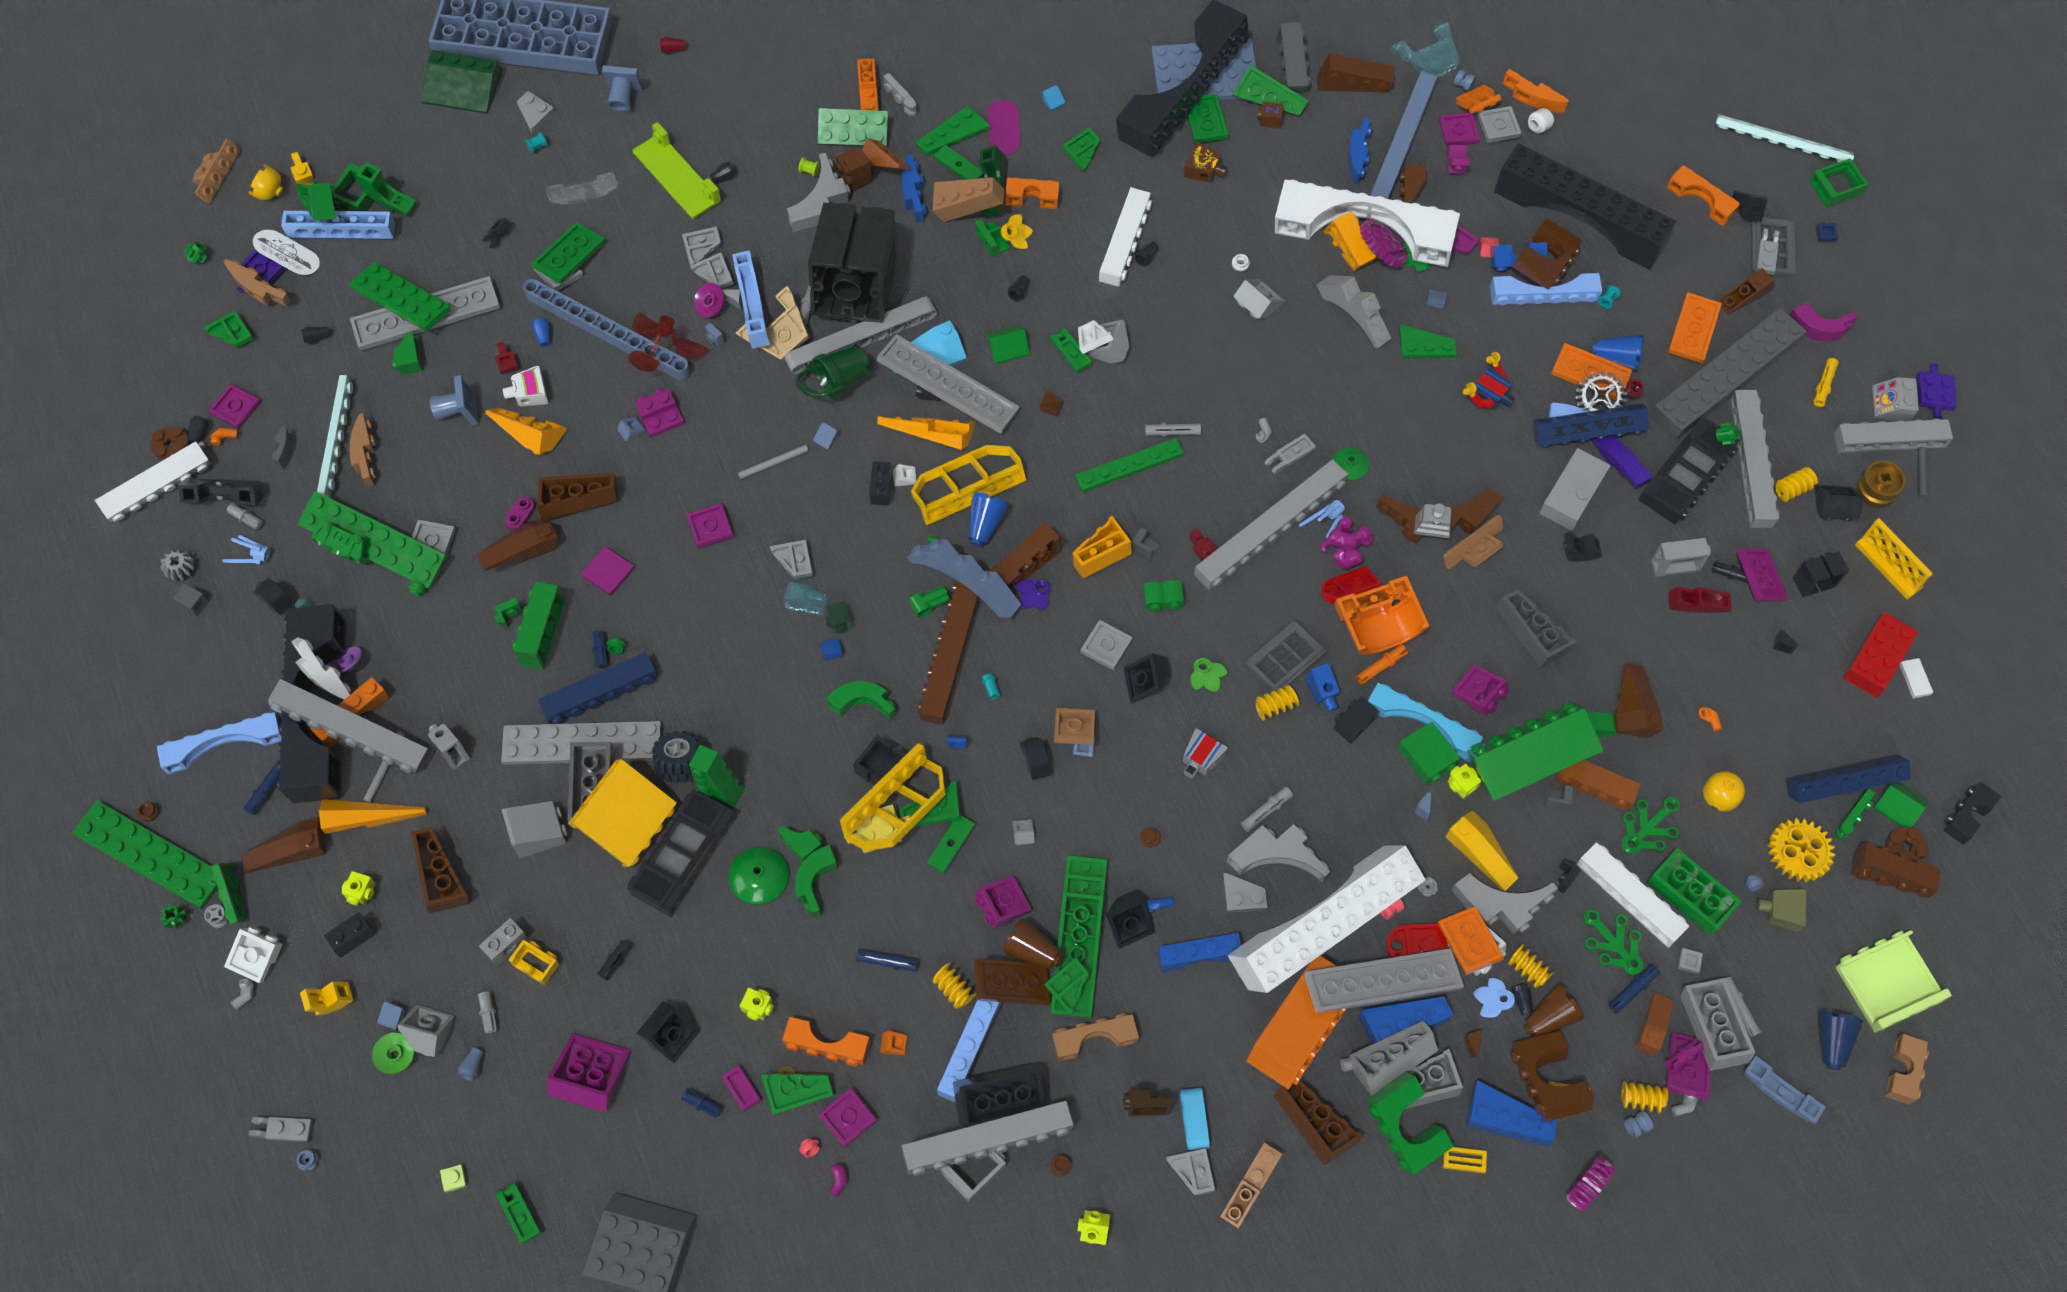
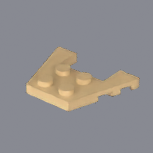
M788 286L775 296L786 308V311L767 327L770 345L759 347L782 361L785 360L784 356L788 352L797 349L809 338L792 291ZM744 324L736 334L750 342L746 324Z

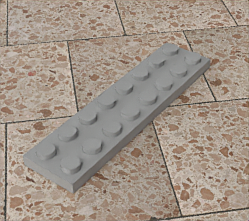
M490 276L431 293L450 304L452 308L431 329L499 309L500 305ZM386 308L350 318L360 351L404 338L408 332H413V334L424 332V330Z
M897 334L877 356L876 361L1000 434L1019 411L1020 406Z
M661 722L505 725L503 729L501 762L503 765L570 763V742H611L614 746L613 762L618 759L623 761H653L652 747H654L655 741H659L658 738L661 737Z
M1451 948L1307 971L1304 974L1316 1014L1456 991L1464 987Z

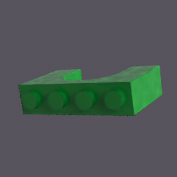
M1405 1072L1366 1101L1369 1105V1113L1379 1123V1131L1389 1141V1149L1397 1155L1399 1167L1404 1172L1408 1171L1415 1175L1454 1147L1445 1129L1436 1124L1413 1139L1406 1140L1402 1137L1399 1130V1119L1402 1112L1425 1094L1416 1076Z

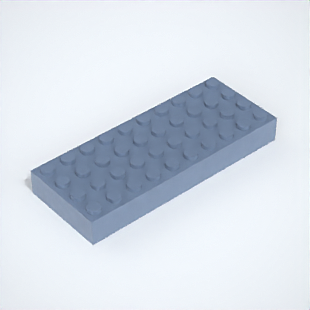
M441 0L428 43L431 50L498 60V63L599 75L613 18L610 8L547 0Z

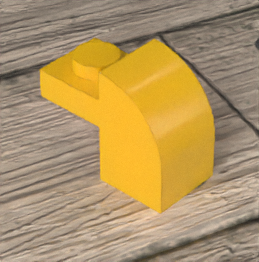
M331 982L322 989H304L300 992L305 1012H315L316 1015L329 1014L342 1009L354 1001L348 982Z

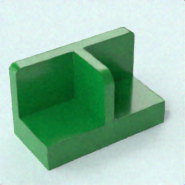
M982 219L975 221V232L991 258L1008 251L1010 246L1001 235L1002 227H997L994 222L985 225Z

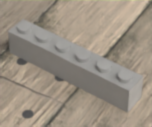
M1948 419L1880 421L1878 423L1862 422L1859 424L1843 423L1834 432L1838 453L1919 449L1920 447H1926V449L1946 448L1953 440Z

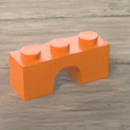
M1007 177L1005 205L1023 206V201L1026 197L1036 196L1040 200V208L1057 209L1059 182Z

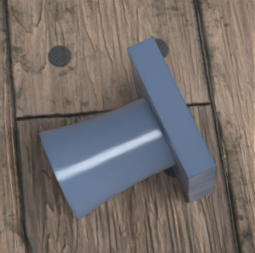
M603 65L602 73L608 88H611L606 106L617 112L629 111L630 91H642L643 83L637 68Z
M461 375L454 377L455 393L430 397L431 411L437 421L461 412L471 425L479 424L476 392Z

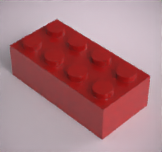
M1883 612L1873 625L1844 674L1843 679L1878 698L1888 686L1919 631Z

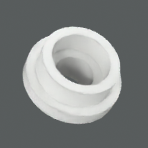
M1238 254L1232 260V266L1237 271L1247 270L1250 264L1248 257L1244 254Z

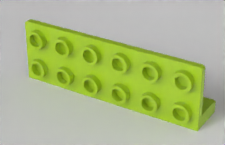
M658 122L653 124V137L632 150L639 161L691 219L696 218L721 202L719 189L709 178L703 181L670 144L668 133Z

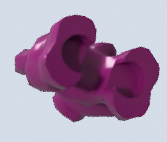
M1346 516L1340 519L1337 527L1329 533L1328 539L1323 541L1319 547L1324 553L1327 552V547L1329 546L1339 548L1332 556L1335 564L1343 570H1349L1362 562L1363 555L1356 549L1359 545L1369 546L1373 542L1372 532L1366 526H1361L1358 531L1352 533L1353 529L1350 528V525L1353 522Z

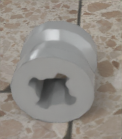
M213 904L204 912L205 920L214 928H222L229 922L224 915L225 909L221 905Z

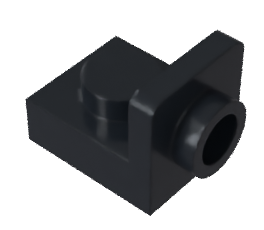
M1565 858L1559 866L1564 873L1558 880L1561 884L1557 889L1563 894L1581 871L1575 862Z

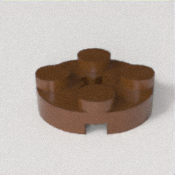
M178 426L166 427L160 431H155L152 434L151 451L155 457L163 461L189 446L188 436ZM169 442H175L171 445L172 447L169 448L167 446Z
M1897 828L1889 834L1885 842V847L1890 849V853L1894 855L1901 853L1907 855L1909 861H1922L1928 855L1926 840L1917 828ZM1904 843L1910 846V851L1902 848Z

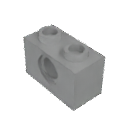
M509 918L483 941L479 947L498 966L517 949L522 940L526 941L528 938L518 925Z

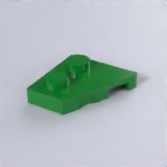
M1088 127L1063 144L1062 149L1079 169L1084 172L1100 139Z
M236 311L204 327L208 334L236 348L254 340Z
M1077 958L1072 959L1044 983L1045 987L1068 1015L1072 1014L1089 974Z

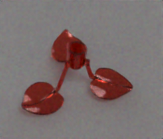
M639 312L633 320V331L643 337L657 336L649 355L642 351H633L629 354L628 361L632 366L641 371L650 372L656 370L659 361L652 357L660 337L667 338L671 334L673 345L677 346L676 352L683 357L690 359L698 358L705 354L708 348L688 339L678 338L676 340V330L673 329L675 321L672 317L661 316L658 324Z

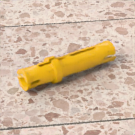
M1835 358L1827 359L1820 384L1816 387L1817 393L1813 403L1817 407L1825 405L1827 396L1831 392L1830 386L1839 364Z

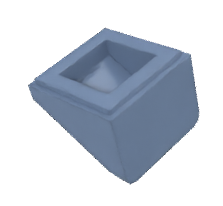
M1430 289L1426 305L1444 309L1447 293Z
M636 417L621 420L617 428L625 441H630L645 432L644 427Z
M822 422L813 442L829 450L838 438V431Z
M1094 742L1093 745L1074 744L1073 755L1092 757Z
M1430 792L1425 794L1415 809V814L1426 821L1430 815L1431 808Z
M384 1001L377 1023L397 1031L398 1024L402 1021L406 1012L404 1009Z

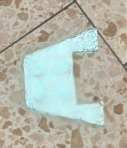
M1447 21L1434 27L1433 32L1440 41L1415 52L1411 50L1405 40L1391 45L1390 50L1394 54L1398 53L1402 56V60L1412 63L1414 68L1420 73L1421 70L1441 76L1460 66V60Z

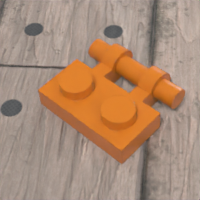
M1482 85L1456 97V104L1469 109L1471 114L1479 113L1487 106L1496 105L1501 100L1500 94L1494 95L1492 88Z

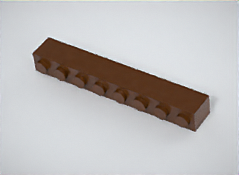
M959 581L953 585L952 593L954 597L949 599L947 610H949V614L944 616L942 624L944 631L939 633L937 644L940 645L938 650H934L932 661L935 662L933 667H929L927 678L930 679L928 684L924 685L922 695L925 696L923 702H919L917 712L920 713V720L940 725L944 723L979 601V596Z

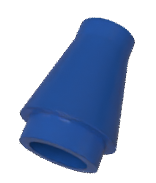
M545 318L534 320L532 322V329L539 341V345L542 347L550 345L549 322Z

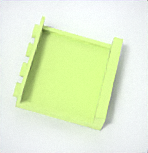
M1912 930L1906 933L1900 931L1892 935L1893 939L1889 941L1882 939L1874 944L1876 947L1871 949L1868 946L1857 951L1858 955L1854 957L1849 954L1841 958V963L1835 967L1874 1033L1935 1006L1952 996L1948 988L1943 991L1941 990L1911 942L1909 936L1913 933Z

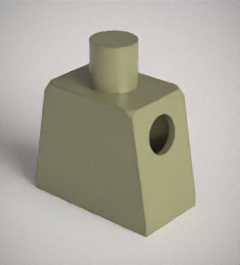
M1773 890L1768 895L1767 900H1757L1756 909L1757 911L1767 912L1768 923L1800 932L1806 927V890Z

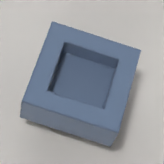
M711 323L705 326L707 340L718 347L724 344L722 333Z

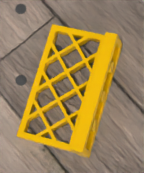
M1880 518L1872 524L1865 535L1855 544L1907 600L1918 593L1933 574Z

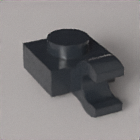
M506 218L498 219L489 229L488 234L483 237L482 241L485 242L491 239L492 243L489 248L496 247L498 243L497 237L503 236L507 232L510 222Z

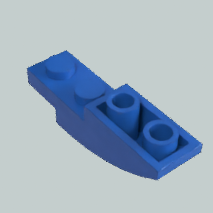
M1364 117L1360 130L1353 128L1349 144V170L1354 184L1357 185L1359 179L1364 178L1366 168L1363 167L1364 164L1368 165L1370 159L1366 136L1370 137L1372 126H1369L1371 118Z
M909 154L905 163L911 168L910 170H903L902 173L903 201L906 210L913 209L918 223L924 221L923 214H926L924 203H920L921 185L924 183L922 175L917 172L919 170L917 160H913L912 154Z

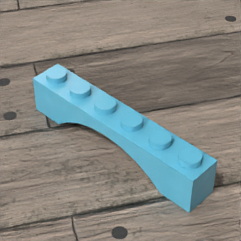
M1378 683L1368 700L1369 703L1379 710L1378 716L1407 717L1426 725L1433 722L1458 756L1468 763L1471 760L1467 751L1474 744L1481 743L1483 739L1477 731L1469 730L1455 720L1451 721L1444 717L1442 713L1434 712L1423 703L1415 702L1407 695L1395 692L1386 684Z

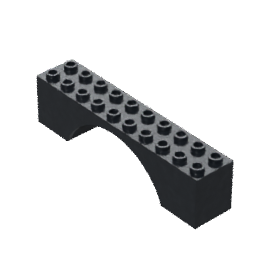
M1212 0L1194 22L1196 46L1202 53L1201 60L1195 71L1184 82L1165 92L1151 95L1135 94L1116 118L1118 139L1151 157L1156 152H1159L1164 142L1170 139L1172 132L1181 125L1184 117L1190 114L1192 107L1199 103L1201 96L1210 89L1213 81L1219 78L1221 71L1229 65L1233 56L1238 54L1241 46L1247 43L1249 35L1246 14L1221 2Z
M1517 143L1502 166L1494 189V193L1524 208L1533 203L1554 202L1580 210L1597 221L1609 233L1617 247L1618 255L1648 270H1651L1661 254L1677 222L1520 143Z
M334 604L287 609V616L284 618L286 634L283 636L285 644L283 661L285 666L282 670V678L284 681L307 692L310 691L314 682L295 663L302 657L292 644V641L298 637L304 640L307 639L313 647L311 651L322 660L324 665H328V663L345 655L346 619ZM282 711V723L279 726L281 734L279 751L281 756L278 761V769L280 771V778L277 779L278 790L293 804L322 801L324 799H340L341 761L328 747L312 741L305 721L293 720L289 717L290 714Z

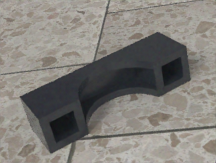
M186 478L178 485L180 503L230 500L235 502L236 505H256L263 499L261 481Z

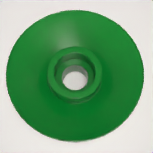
M1343 448L1333 457V460L1348 474L1347 481L1359 480L1368 471V458L1362 451L1356 448Z

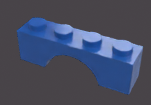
M1239 933L1159 946L1157 956L1160 971L1164 973L1181 970L1190 964L1202 961H1219L1220 963L1230 961L1227 955L1241 946Z

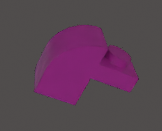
M1448 145L1446 152L1447 172L1466 174V166L1470 164V158H1467V145Z

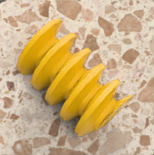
M1804 467L1778 480L1775 484V490L1779 499L1785 503L1789 499H1794L1795 496H1800L1801 493H1806L1807 490H1812L1814 485H1817L1818 479L1811 468Z
M1286 685L1284 689L1278 688L1277 692L1271 691L1270 695L1264 694L1263 698L1258 696L1256 698V709L1261 720L1265 721V714L1272 718V711L1276 715H1279V709L1285 713L1286 706L1292 710L1293 703L1298 707L1299 701L1292 687Z
M1522 944L1511 956L1508 964L1511 966L1516 963L1515 971L1523 969L1521 976L1529 975L1528 983L1535 980L1534 988L1543 986L1555 971L1547 973L1549 966L1541 968L1543 961L1535 962L1537 955L1534 954L1529 957L1530 949L1528 948L1523 951L1524 944Z
M947 963L936 973L933 983L939 984L938 989L944 990L943 995L949 996V1002H954V1008L959 1009L969 1004L976 997L977 993L970 995L972 987L965 989L964 986L967 981L959 982L962 977L961 974L954 976L956 969L954 968L949 971L951 963Z
M1623 1081L1621 1101L1624 1108H1627L1628 1104L1631 1103L1632 1109L1635 1110L1637 1104H1639L1640 1110L1643 1111L1647 1105L1649 1112H1652L1653 1108L1656 1107L1657 1113H1661L1662 1108H1665L1667 1105L1668 1090L1666 1087H1663L1661 1090L1659 1086L1652 1088L1651 1085H1646L1644 1087L1641 1083L1636 1086L1633 1082L1627 1085Z

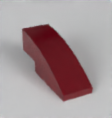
M1678 586L1668 592L1671 610L1695 613L1732 611L1730 593L1697 587L1693 590Z

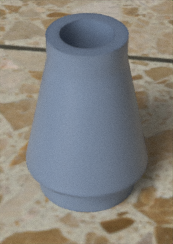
M471 1048L469 1054L457 1068V1075L464 1080L473 1081L474 1077H477L483 1052L479 1049Z

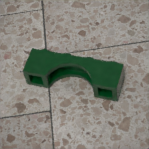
M996 145L981 149L979 164L983 170L984 177L994 178L1004 188L1006 156ZM1002 204L981 210L980 212L986 218L1002 214Z

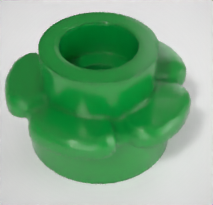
M412 581L410 586H407L410 588L409 592L420 597L421 593L425 594L426 586Z
M618 637L607 641L608 651L615 655L621 654L626 647L625 642Z

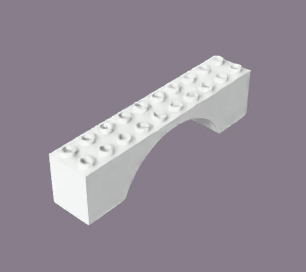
M1284 180L1275 216L1276 234L1309 240L1319 229L1330 224L1334 219L1352 211L1353 215L1357 218L1377 220L1397 232L1409 247L1414 261L1448 267L1460 213L1453 210H1441L1434 206L1425 207L1418 203L1410 204L1401 200H1389L1381 196H1368L1365 193H1352L1349 190H1337L1329 186L1321 187L1313 183L1306 184L1300 183L1297 180Z
M1384 845L1354 866V871L1350 878L1324 901L1280 926L1257 934L1227 956L1248 990L1268 993L1426 879L1406 845Z

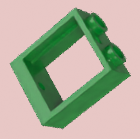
M1851 158L1815 170L1809 180L1826 208L1863 195L1868 186L1867 180L1862 176ZM1843 173L1853 188L1836 193L1828 178Z
M350 163L333 186L334 196H332L335 208H341L346 211H367L374 200L365 191L357 202L342 196L353 180L358 181L356 174L361 167Z

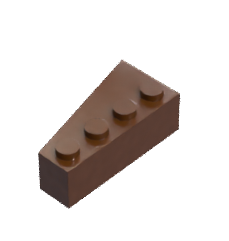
M1329 53L1317 74L1318 91L1388 92L1394 83L1393 65Z

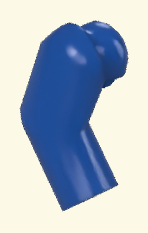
M1171 896L1148 899L1145 901L1148 913L1152 914L1155 909L1173 906L1174 900Z

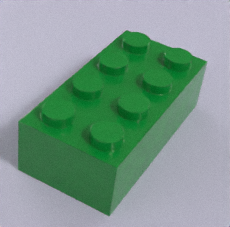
M535 582L534 587L530 589V600L528 605L524 607V619L518 626L519 635L517 640H514L512 649L521 666L544 670L565 602L557 585Z
M1678 848L1646 882L1709 936H1712L1742 902Z

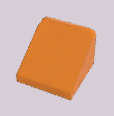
M894 1031L884 1032L880 1053L904 1056L908 1035Z

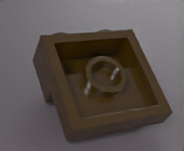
M1145 1087L1132 1088L1133 1090H1129V1093H1124L1123 1108L1128 1110V1116L1170 1115L1172 1097L1159 1094L1151 1098L1150 1090H1145Z

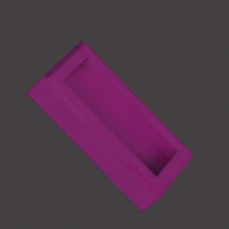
M739 1065L721 1076L743 1112L761 1101Z

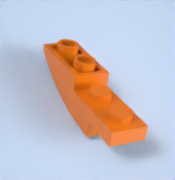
M874 58L858 59L861 110L878 111Z
M1511 69L1505 73L1502 84L1514 91L1513 98L1537 109L1545 108L1555 113H1564L1566 111L1569 100L1542 82L1536 86Z

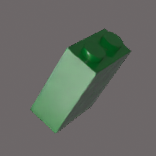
M1433 722L1428 723L1400 741L1398 750L1425 785L1431 781L1432 783L1437 782L1445 772L1450 773L1457 767L1460 760L1458 754Z

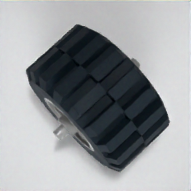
M673 731L674 733L671 734L666 733L664 737L658 738L659 741H655L654 747H652L656 774L662 780L666 779V782L669 783L673 781L674 784L679 782L685 783L689 779L693 780L689 764L701 742L693 734H686L685 731L678 733V731Z

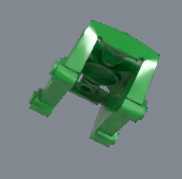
M323 521L311 537V540L319 546H324L328 551L343 558H348L350 561L355 560L356 563L370 565L372 562L363 556L364 537L357 534L353 535L337 528L329 521Z

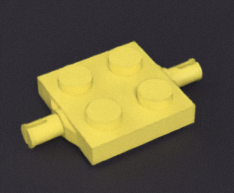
M893 804L880 808L904 823L911 817L908 815L898 818ZM872 814L860 825L857 832L853 833V835L864 841L889 838L898 828Z

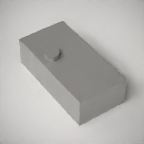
M1577 448L1544 502L1539 514L1573 531L1611 465Z
M1725 978L1685 986L1680 997L1696 1038L1700 1040L1698 1043L1702 1042L1704 1045L1702 1053L1709 1070L1750 1063L1755 1050Z

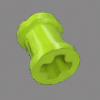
M802 157L798 170L800 173L806 172L816 177L820 170V162H812Z

